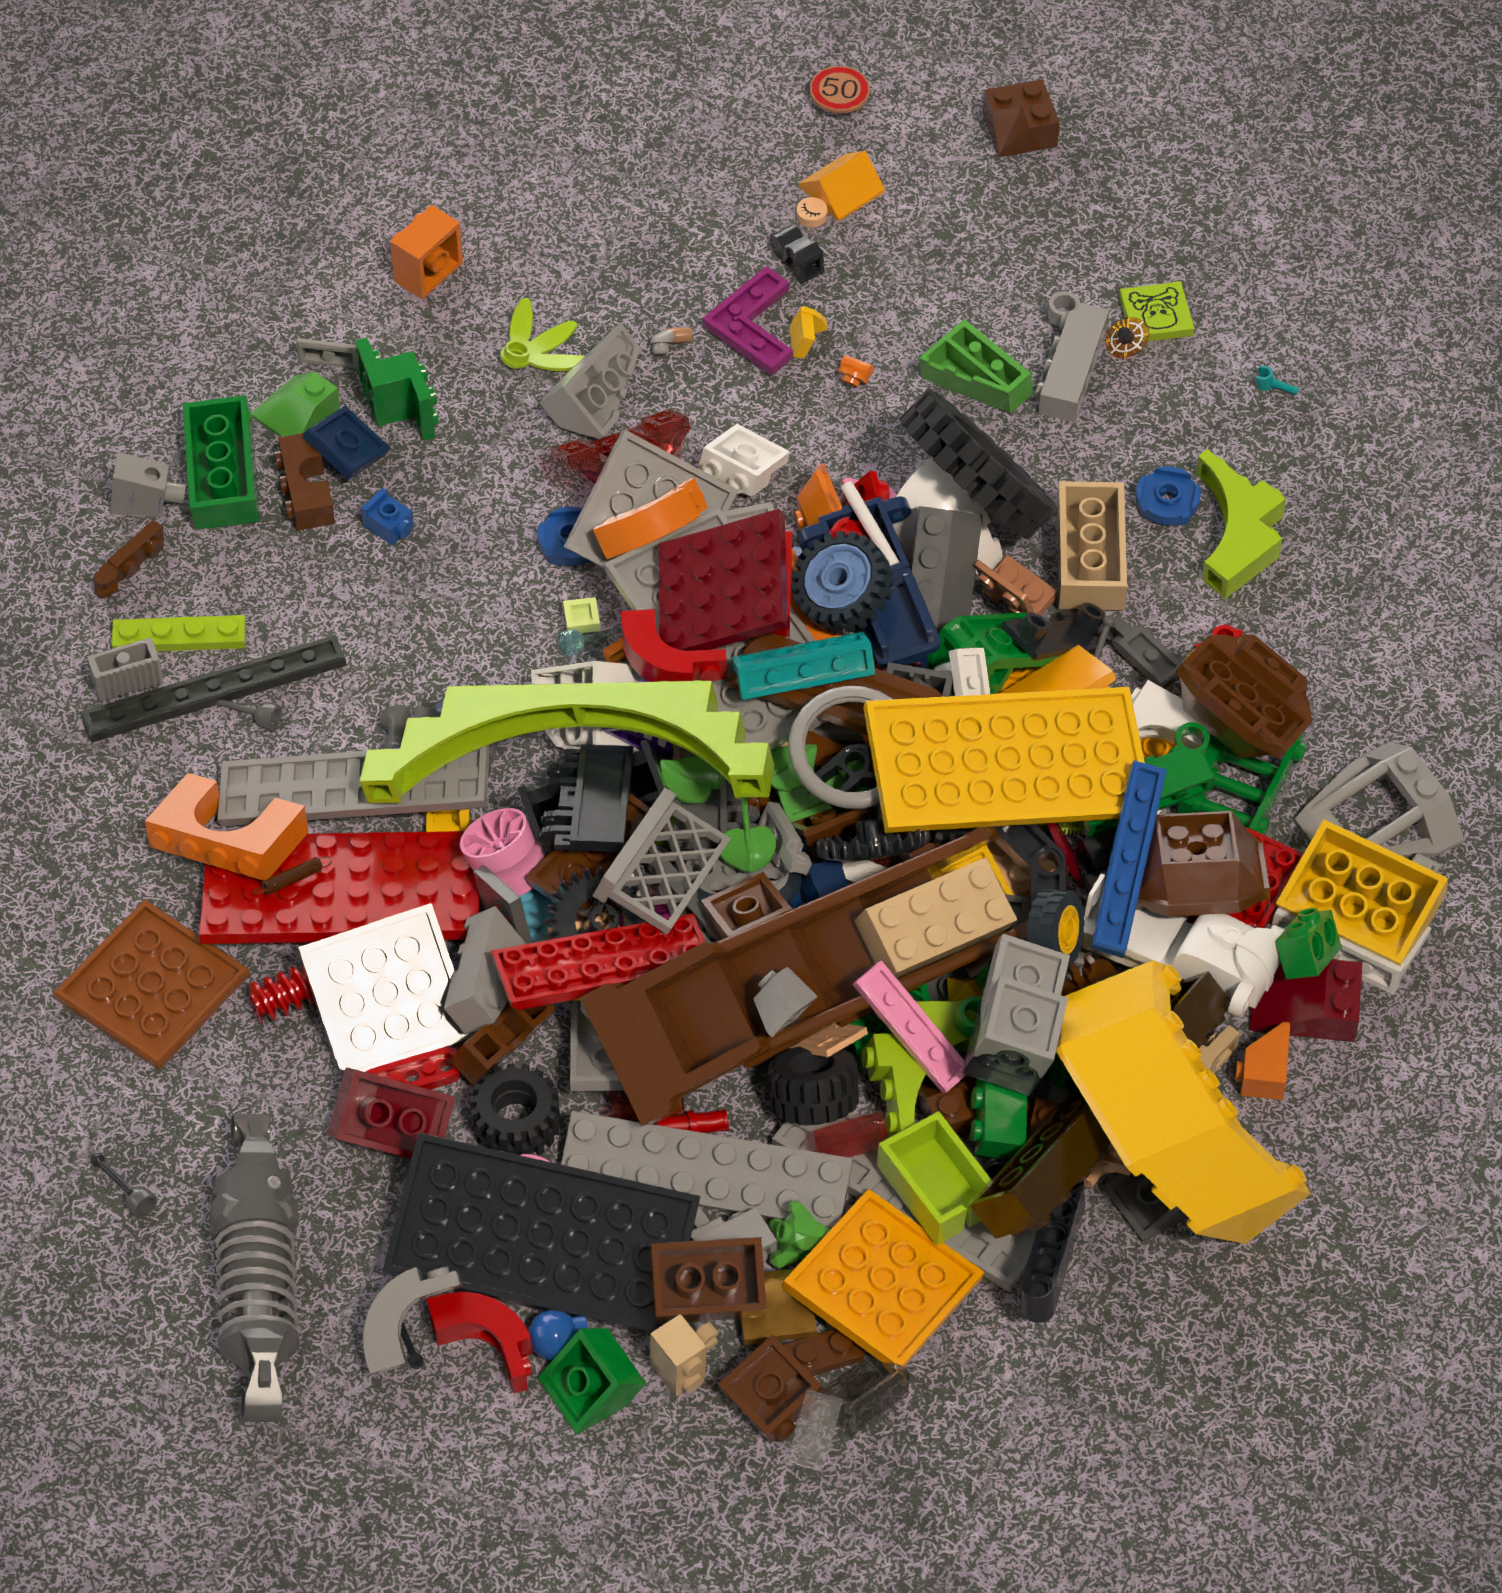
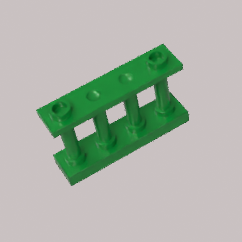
M1305 731L1285 753L1279 767L1255 757L1240 758L1212 735L1207 752L1204 755L1214 775L1211 789L1215 786L1259 803L1260 806L1255 816L1252 817L1208 800L1207 795L1203 793L1180 802L1177 814L1232 811L1245 828L1248 827L1265 835L1270 824V820L1267 817L1294 762L1301 763L1306 752L1307 744L1303 743ZM1228 761L1273 780L1266 792L1219 774L1220 770L1217 769L1219 763L1226 764Z

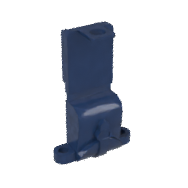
M902 496L882 501L881 497L865 501L864 503L900 563L891 566L894 587H890L892 592L891 599H884L887 607L884 611L877 609L875 612L879 617L874 622L867 618L866 623L868 626L862 629L871 641L872 653L880 668L886 669L888 662L907 666L918 662L920 663L919 668L929 669L928 654L937 652L940 649L941 640L892 525L908 518L912 510L907 499ZM851 505L843 506L841 510L818 517L819 523L799 531L797 540L801 549L804 551L808 548L810 551H813L815 548L812 542L817 539L824 543V535L829 533L832 526L838 520L844 517H851L849 520L857 521L858 517ZM846 579L842 580L840 584L842 585Z

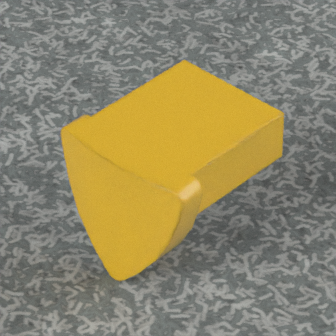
M805 306L801 307L789 327L791 349L795 358H805L815 341V333L828 329L825 317L814 309Z
M470 809L426 812V832L465 831L471 825Z

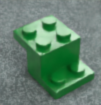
M368 337L355 340L359 380L377 427L414 417L423 441L435 438L434 425H438L439 420L436 409L432 405L437 404V399L433 386L427 387L425 381H428L424 363L417 362L414 351L381 359L378 349L371 348Z

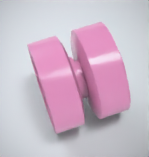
M514 808L498 809L481 816L465 830L460 840V849L473 870L484 865L518 896L533 889L527 883L526 875L547 856L540 842L536 840L533 829L524 813Z

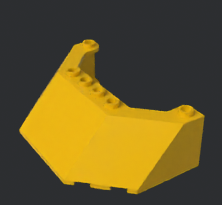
M1152 960L1064 996L1068 998L1060 1031L1061 1039L1058 1040L1057 1054L1125 1167L1136 1177L1140 1173L1145 1175L1155 1185L1152 1187V1193L1170 1210L1177 1206L1190 1219L1186 1221V1224L1195 1234L1246 1244L1311 1194L1305 1185L1307 1181L1306 1176L1297 1165L1292 1164L1290 1166L1285 1162L1277 1161L1241 1126L1236 1118L1238 1115L1237 1109L1230 1100L1223 1097L1218 1089V1086H1220L1219 1080L1211 1070L1205 1068L1200 1060V1057H1202L1201 1051L1193 1041L1185 1036L1182 1031L1184 1028L1183 1022L1176 1013L1171 1011L1170 994L1175 995L1181 990L1179 982L1182 980L1180 974L1172 965Z

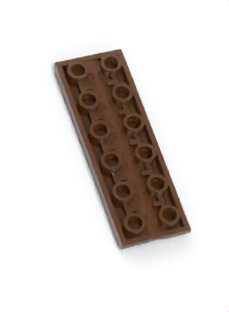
M767 633L750 638L743 654L801 643L774 633ZM875 669V675L761 696L760 698L800 711L815 696L829 689L842 686L867 687L880 691L892 699L943 696L936 689ZM734 671L728 687L739 690L737 673ZM845 702L836 704L817 716V718L868 735L863 709L865 703Z

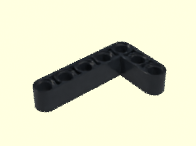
M989 1159L982 1168L992 1180L1010 1159ZM1085 1180L1073 1186L1069 1191L1071 1193L1070 1198L1059 1207L1054 1208L1049 1214L1051 1216L1050 1221L1036 1232L1021 1283L1022 1314L1028 1321L1043 1323L1050 1320L1055 1313L1085 1209Z

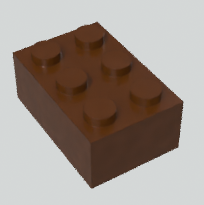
M761 1237L651 1244L650 1261L655 1324H666L679 1314L687 1322L765 1317L767 1304Z

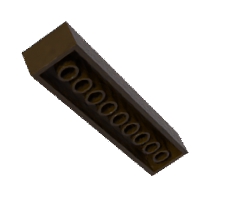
M1209 971L1180 981L1181 990L1175 995L1170 994L1171 1011L1176 1013L1183 1022L1184 1028L1182 1031L1187 1039L1193 1041L1198 1048L1207 1041L1205 1037L1207 1033L1225 1021L1226 1017L1224 1014L1228 1011L1231 1002ZM1077 1085L969 1205L995 1239L1007 1235L1015 1237L1025 1230L1032 1228L1036 1231L1045 1226L1051 1219L1049 1214L1052 1210L1070 1198L1071 1193L1069 1191L1073 1186L1081 1183L1091 1174L1089 1168L1094 1162L1103 1159L1111 1151L1109 1138Z

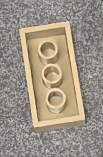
M1059 481L1057 496L1059 609H1080L1083 603L1094 604L1102 610L1125 609L1127 560L1124 482Z
M985 857L866 908L854 922L875 964L882 960L893 975L899 978L1004 932L1017 921V918Z

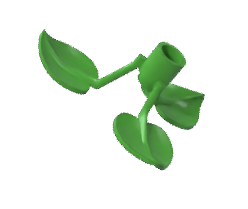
M806 744L805 751L808 763L814 771L817 746ZM788 746L770 750L774 762L771 786L780 791H793L804 787L792 769ZM698 756L677 760H661V773L667 789L675 793V798L684 803L697 804L707 801L711 796L712 789H720L725 780L721 773ZM741 798L744 829L734 828L724 833L731 840L720 857L733 868L743 872H755L767 866L772 860L776 851V841L774 834L765 826H757L750 829L747 798Z

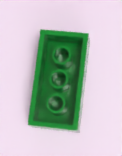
M241 395L182 403L189 505L195 528H217L260 522L253 422L247 396Z

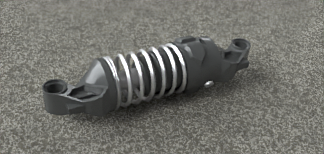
M232 1114L231 1144L240 1151L235 1166L218 1176L213 1183L214 1200L211 1203V1211H209L210 1235L215 1239L216 1248H218L215 1251L216 1258L220 1260L216 1266L217 1274L221 1276L216 1283L217 1289L222 1292L217 1298L218 1305L222 1307L218 1313V1320L223 1324L218 1330L219 1351L227 1360L238 1365L250 1379L248 1388L242 1389V1422L281 1421L282 1391L275 1368L293 1356L300 1347L299 1331L297 1328L299 1324L298 1316L295 1313L298 1305L297 1299L294 1297L297 1293L296 1283L294 1282L296 1269L293 1266L296 1259L295 1252L292 1250L295 1246L294 1238L297 1233V1226L299 1225L298 1201L293 1197L291 1177L279 1169L276 1153L269 1143L271 1122L269 1114ZM226 1280L228 1289H225L224 1282ZM282 1295L287 1297L281 1302L275 1301ZM228 1296L237 1301L226 1305L224 1299ZM281 1309L287 1314L283 1317L273 1316L272 1312ZM227 1312L236 1315H243L235 1317L229 1321H227L225 1318V1314Z

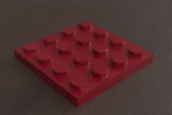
M780 509L658 544L659 636L667 645L683 651L710 650L788 628L785 515Z

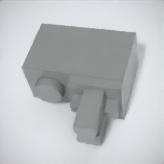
M700 1206L698 1207L691 1241L761 1237L763 1263L770 1261L771 1252L777 1250V1240L756 1207L747 1212L739 1211L733 1214L726 1222H723L721 1217L709 1221Z

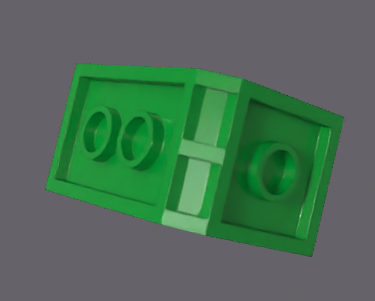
M1028 612L958 616L942 628L939 633L941 647L937 652L928 654L929 669L934 670L936 666L950 662L949 651L984 648L990 694H996L1002 689L1014 668L1042 667L1059 656L1034 660L1001 628L1004 621L1024 619Z

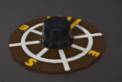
M1139 318L1120 320L1107 333L1105 339L1106 349L1112 356L1117 358L1134 356L1147 344L1150 335L1149 327Z

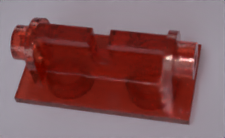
M882 1111L813 1131L818 1153L848 1158L877 1150L879 1143L890 1138Z

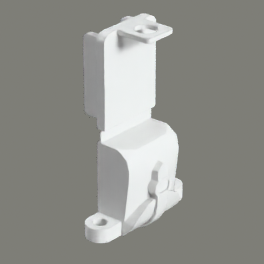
M1101 874L1087 900L1084 915L1083 948L1130 968H1135L1152 960L1166 965L1170 964L1184 980L1209 971L1228 998H1231L1228 1013L1242 1018L1249 1006L1256 1008L1265 991L1268 992L1273 983L1274 974L1280 965L1281 959L1275 941L1285 929L1273 925L1271 929L1253 928L1227 914L1199 915L1193 925L1186 922V918L1182 916L1168 917L1154 913L1145 907L1142 909L1136 908L1126 954L1123 958L1090 949L1106 875Z

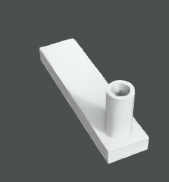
M984 648L949 651L950 662L938 665L934 669L936 671L952 673L955 696L990 694Z

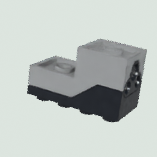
M1002 934L990 955L962 1074L1028 1096L1031 1095L1055 1058L1068 1001L1067 997L1061 996L1070 955Z

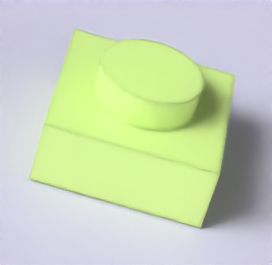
M596 597L563 601L568 635L600 631Z

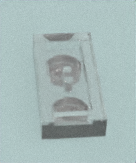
M806 1390L787 1463L819 1472L824 1471L843 1399Z

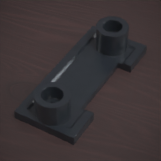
M1083 603L1079 610L1068 609L1058 611L1055 616L1059 620L1057 622L1049 623L1038 614L1028 613L1024 619L1004 621L1001 628L1034 660L1061 656L1077 645L1085 650L1096 649L1101 635L1098 629L1102 624L1105 613L1094 604ZM1106 638V641H1105V644H1104L1103 647L1107 646L1108 643L1110 642V640H1109L1108 638Z

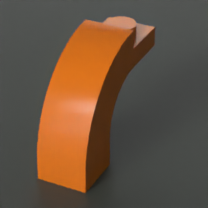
M695 478L684 481L650 503L609 518L594 528L593 531L606 559L642 547L680 529L700 517L699 513L707 509L708 506Z

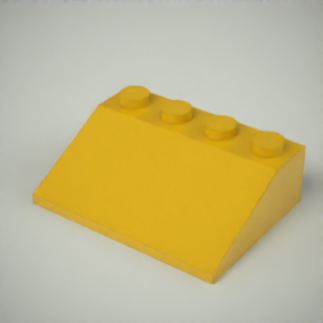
M1323 819L1277 900L1276 906L1295 916H1298L1300 911L1307 908H1318V911L1332 910L1339 937L1401 966L1431 923L1446 896L1448 878Z

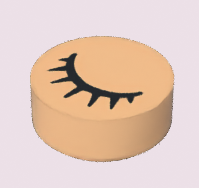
M815 197L801 200L797 205L798 222L810 228L819 227L827 220L826 203Z

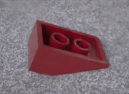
M1332 959L1319 976L1286 979L1283 966L1280 965L1274 974L1273 983L1268 992L1265 991L1256 1008L1251 1007L1250 1031L1268 1033L1282 1022L1290 1023V1036L1355 1042L1360 1016L1363 962Z
M346 1067L327 1136L412 1159L418 1132L445 1138L456 1097Z

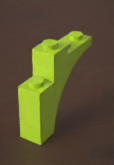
M1207 449L1198 456L1196 475L1208 486L1217 499L1224 517L1225 533L1217 549L1204 561L1202 581L1226 599L1280 557L1283 538L1271 526L1283 518L1286 498L1277 488L1271 487L1264 480L1255 486L1251 485L1246 477L1239 475L1227 465L1224 459L1217 457Z
M916 1001L958 1053L968 1050L971 1037L961 1034L956 1029L953 1021L954 1014L962 1001ZM972 1010L964 1011L966 1018L974 1023L977 1012ZM873 1034L867 1046L862 1050V1065L868 1069L869 1081H881L880 1096L883 1101H886L887 1107L884 1120L885 1130L892 1137L915 1124L914 1116L917 1094L927 1074L894 1034Z

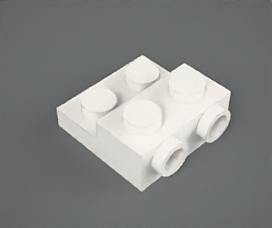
M736 424L703 447L698 469L738 490L737 493L752 497L769 484L770 476L773 472L788 462L790 451Z

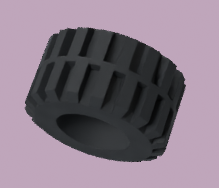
M799 1046L776 1055L774 1060H771L768 1064L771 1109L778 1118L786 1119V1122L798 1123L799 1125L831 1123L847 1117L849 1113L855 1111L856 1105L859 1104L856 1059H854L851 1053L846 1052L845 1049H841L829 1057L813 1055L811 1051Z
M514 1063L507 1064V1069L503 1070L498 1066L492 1069L493 1074L491 1076L485 1073L480 1078L481 1084H475L473 1096H470L472 1131H474V1138L477 1143H482V1147L517 1155L531 1154L533 1152L538 1156L545 1152L544 1145L551 1147L555 1142L554 1135H558L560 1130L559 1097L557 1088H553V1081L549 1076L543 1078V1071L538 1068L530 1071V1065L522 1064L521 1068H515ZM513 1104L525 1105L533 1110L529 1116L520 1120H507L497 1114L502 1108Z

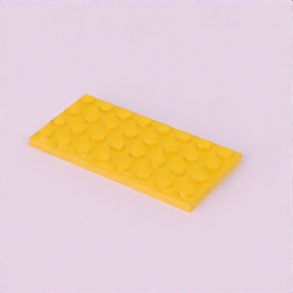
M1130 687L866 701L863 706L885 833L1119 819L1131 764L1134 760L1145 763Z

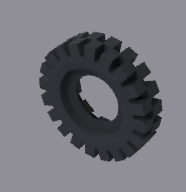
M926 389L900 418L901 424L906 428L905 430L917 441V444L928 455L934 458L933 461L943 471L949 473L963 490H967L974 500L982 507L987 508L995 518L1003 524L1005 523L1009 529L1019 534L1022 538L1029 540L1057 511V507L1052 499L1045 494V491L1039 484L1031 479V476L1020 465L1013 461V458L1003 448L998 447L994 440L983 430H980L970 418L932 389Z

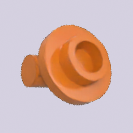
M845 355L841 360V367L838 372L843 375L841 379L843 382L858 388L860 383H868L869 377L874 372V366Z

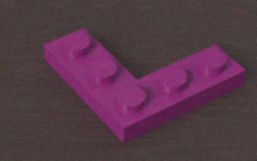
M768 266L764 267L702 318V326L772 376L793 359V350L752 320L789 291V281Z

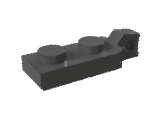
M1118 614L1114 616L1115 625L1109 629L1108 635L1113 639L1112 644L1120 654L1149 681L1163 689H1166L1180 679L1175 671L1182 662L1144 626L1140 625L1138 627L1135 624L1130 626Z

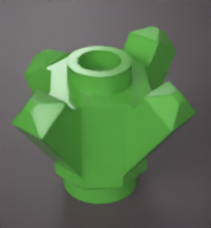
M798 1200L792 1201L789 1204L788 1210L790 1215L785 1220L774 1218L769 1223L771 1231L776 1232L775 1238L780 1246L778 1250L771 1252L770 1263L778 1268L804 1259L831 1230L821 1222L816 1221Z

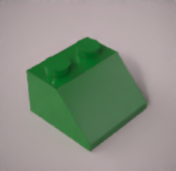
M580 1328L537 1377L576 1434L583 1432L626 1407L646 1385L645 1380L608 1328Z

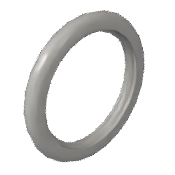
M842 686L829 689L815 696L802 707L791 727L788 753L792 769L801 784L812 795L828 804L842 808L862 809L880 804L877 787L863 792H845L824 783L814 773L808 763L805 751L806 737L809 727L815 718L824 710L836 704L845 702L865 703L866 701L891 700L892 698L880 691L863 686Z

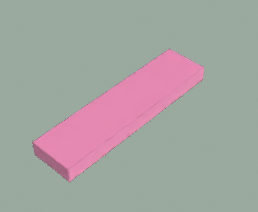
M882 960L878 961L853 983V986L943 1094L948 1092L966 1076L962 1074L965 1063L964 1059Z

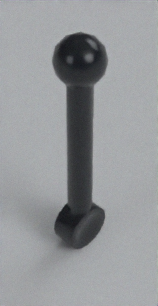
M403 1322L401 1336L410 1355L409 1365L413 1369H419L423 1366V1357L416 1353Z

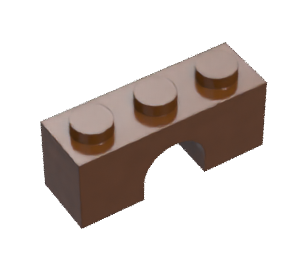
M304 433L278 437L280 450L274 451L277 470L284 469L285 475L279 476L282 494H289L290 500L285 501L288 520H295L297 531L335 524L328 481H306L310 477L323 475L324 469L322 455L302 438Z
M509 1003L496 1021L490 1025L485 1024L468 1039L450 1062L475 1086V1084L481 1081L480 1078L485 1073L489 1074L493 1068H496L538 1031L556 1008L549 1004L517 1010L511 1007Z

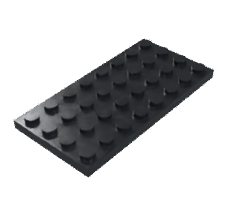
M418 1132L383 1267V1274L397 1277L403 1272L417 1267L420 1270L422 1280L428 1279V1272L448 1267L449 1272L457 1271L459 1273L462 1287L454 1289L457 1291L478 1293L497 1300L545 1311H562L571 1317L584 1316L589 1321L650 1334L664 1325L655 1324L650 1261L651 1244L691 1241L700 1196Z

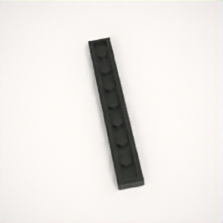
M336 635L87 709L81 711L92 743L215 706L219 700L231 701L347 666L346 658Z

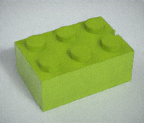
M939 1111L879 1143L877 1167L936 1246L963 1232L965 1222L969 1227L981 1222L969 1205L992 1180Z

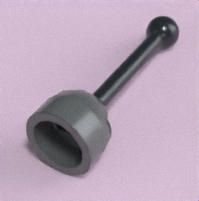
M101 1153L92 1155V1165L100 1167L127 1193L125 1204L136 1218H143L156 1207L158 1199L149 1189L142 1186L131 1188L105 1162V1157Z

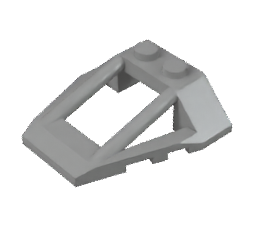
M1392 742L1373 749L1351 762L1305 806L1294 821L1295 825L1310 843L1323 819L1342 827L1330 810L1376 779L1378 782L1390 778L1412 806V809L1366 838L1367 840L1380 846L1419 820L1417 833L1422 839L1385 848L1405 858L1415 857L1417 853L1428 858L1435 857L1464 843V837L1449 794L1412 747Z

